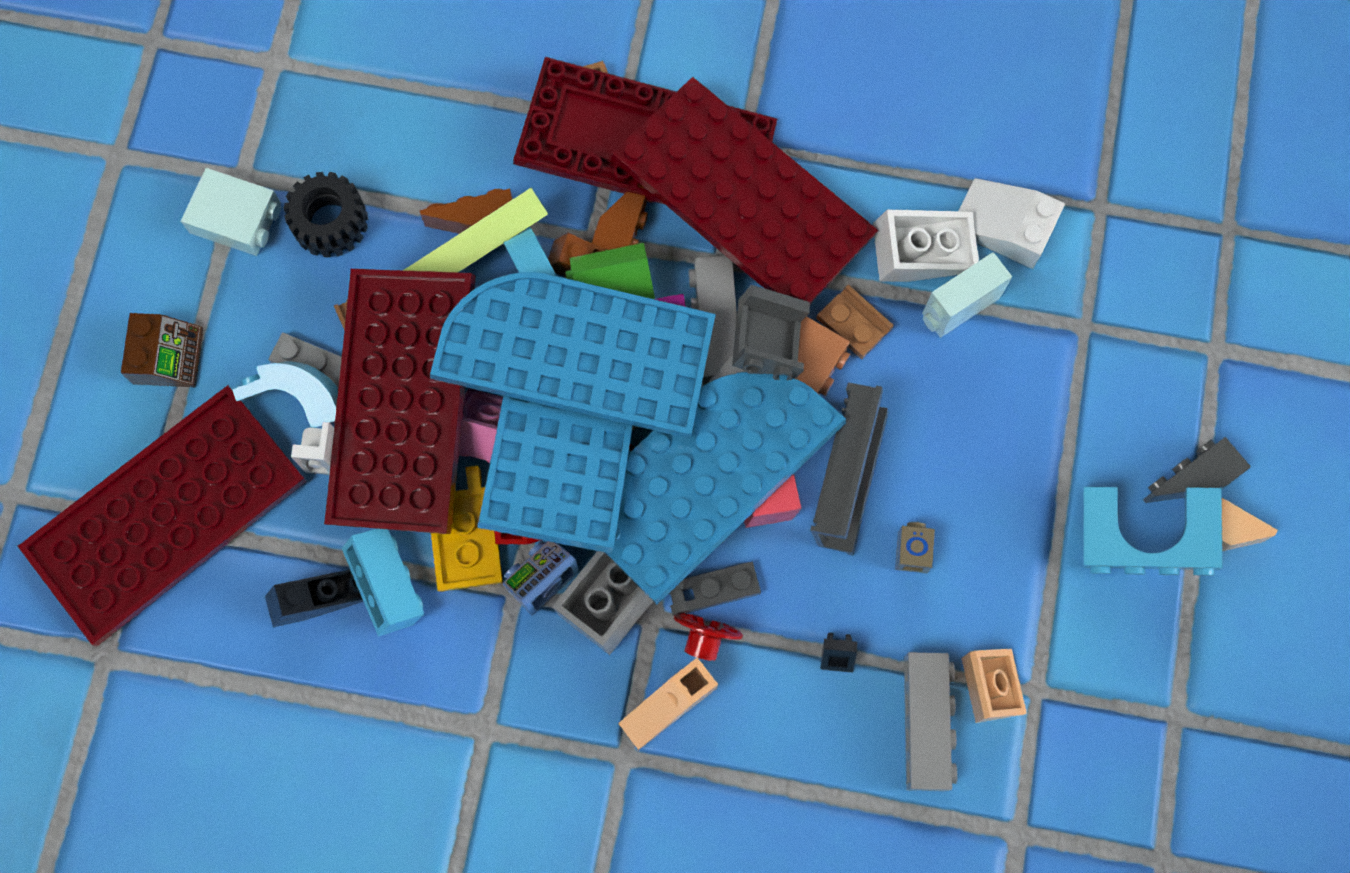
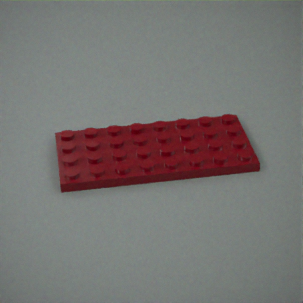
M694 77L688 80L611 154V160L764 289L810 302V304L878 232V229Z
M351 269L324 524L451 535L465 387L430 379V372L442 327L453 308L475 289L476 276L474 274Z
M227 385L17 547L91 645L97 647L307 481L244 403L236 401L232 389Z

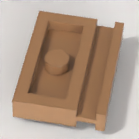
M849 285L816 318L826 328L850 341L848 348L861 360L894 326Z

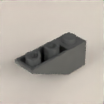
M1226 437L1216 444L1211 439L1196 451L1200 455L1197 459L1191 462L1187 457L1172 469L1175 475L1168 481L1162 476L1148 487L1151 493L1143 501L1151 503L1184 498L1186 488L1223 489L1251 468V466Z

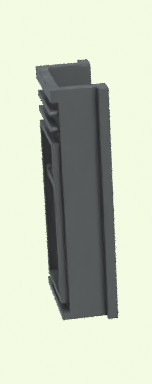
M848 382L846 387L848 398L844 399L846 408H842L846 424L835 434L813 520L815 526L811 525L810 531L818 547L854 555L889 411L888 408L880 407L883 395L882 386L870 387Z

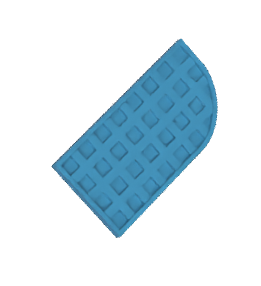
M521 272L504 275L480 285L467 294L453 308L441 330L430 372V379L690 438L716 314L545 273Z
M740 372L705 384L700 390L690 438L654 430L628 454L614 549L612 553L605 554L657 605L846 424V418L811 387L794 378L791 381L787 380L786 375H779V380H774L773 374Z
M503 396L477 528L612 553L632 425Z

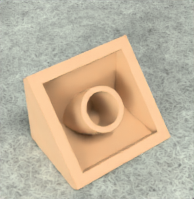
M1012 649L977 650L969 652L961 658L976 723L1027 714Z

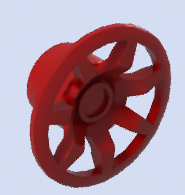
M679 613L673 617L679 624L690 628L684 652L696 658L715 661L722 638L734 640L743 638V634L739 630L724 623V627L718 630L721 622L712 621L707 626L704 624L703 618L697 615Z

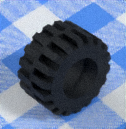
M316 172V177L311 178L310 175L303 177L305 181L302 184L297 181L293 185L295 191H289L286 196L289 203H284V211L286 213L284 217L300 246L305 250L309 249L310 253L316 256L321 252L323 257H330L331 253L334 252L336 256L343 255L342 250L346 248L349 252L355 248L353 243L355 241L358 243L362 241L363 236L361 232H366L368 227L366 223L368 213L354 184L349 183L348 179L344 176L338 179L336 173L329 172L328 176H324L323 172ZM327 205L342 207L339 216L334 221L324 225L311 223L314 214L320 208Z

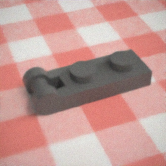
M753 561L683 579L669 593L673 605L670 607L674 616L679 613L687 614L760 595L761 590ZM692 589L695 599L686 601L683 591Z

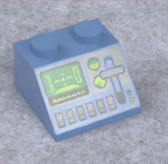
M540 541L528 553L530 558L522 565L519 563L515 564L504 575L506 578L502 582L504 587L531 616L579 573L576 560L554 542L547 541L544 543Z

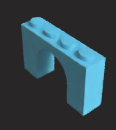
M1084 487V568H1091L1092 574H1111V568H1124V574L1144 575L1145 569H1159V575H1179L1180 569L1193 570L1194 576H1214V570H1221L1223 568L1221 488H1186L1184 491L1185 528L1181 540L1167 551L1146 553L1129 545L1120 533L1118 526V487Z

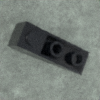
M351 570L273 585L265 596L273 627L305 621L364 602Z

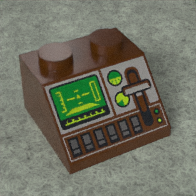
M129 313L121 374L133 385L195 388L204 328L161 314Z

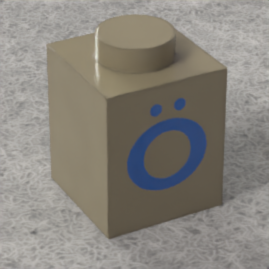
M909 522L907 526L900 528L897 535L895 570L928 573L931 570L935 529L926 528V524L920 522Z

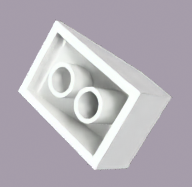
M974 178L959 211L973 213L977 244L1033 269L1049 240L1065 203L1036 190Z
M886 210L873 223V226L878 229L874 239L880 282H911L959 275L979 261L972 212Z

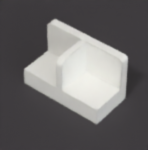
M323 422L322 429L306 428L303 431L301 445L293 444L291 458L305 473L330 474L334 427L331 423Z

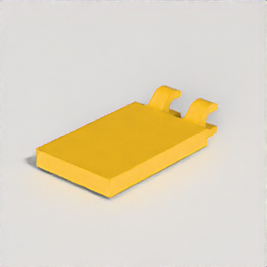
M479 466L465 467L468 489L455 491L451 535L431 533L438 592L502 584L503 582L499 544H495L494 531L477 528L485 487H482V476Z

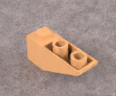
M696 658L671 677L618 724L635 747L640 750L715 691L718 683L701 661Z

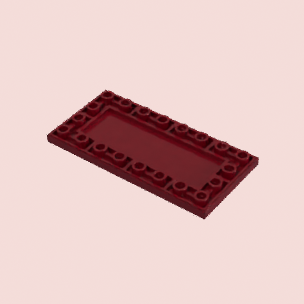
M545 57L515 152L513 165L623 194L629 192L643 195L646 200L663 204L646 188L637 187L638 182L611 160V154L673 96L676 91ZM729 106L772 142L777 118Z

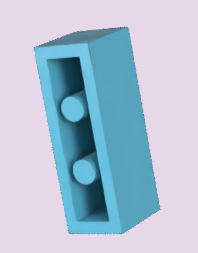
M374 529L352 535L342 547V551L378 637L413 626L424 615L423 603L420 596L415 593L410 582V572L407 566L403 565L398 554L396 539L390 535L387 529Z

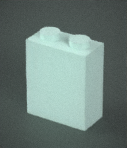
M205 168L181 219V223L190 234L257 256L260 248H263L268 241V230L272 222L277 220L280 215L281 202L274 190Z
M994 252L931 293L922 313L924 323L930 331H935L941 338L1000 299L1012 275Z

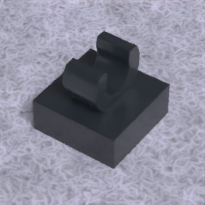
M828 633L827 639H824L820 670L853 673L857 656V642L852 641L850 634H846L845 640L833 639V633Z

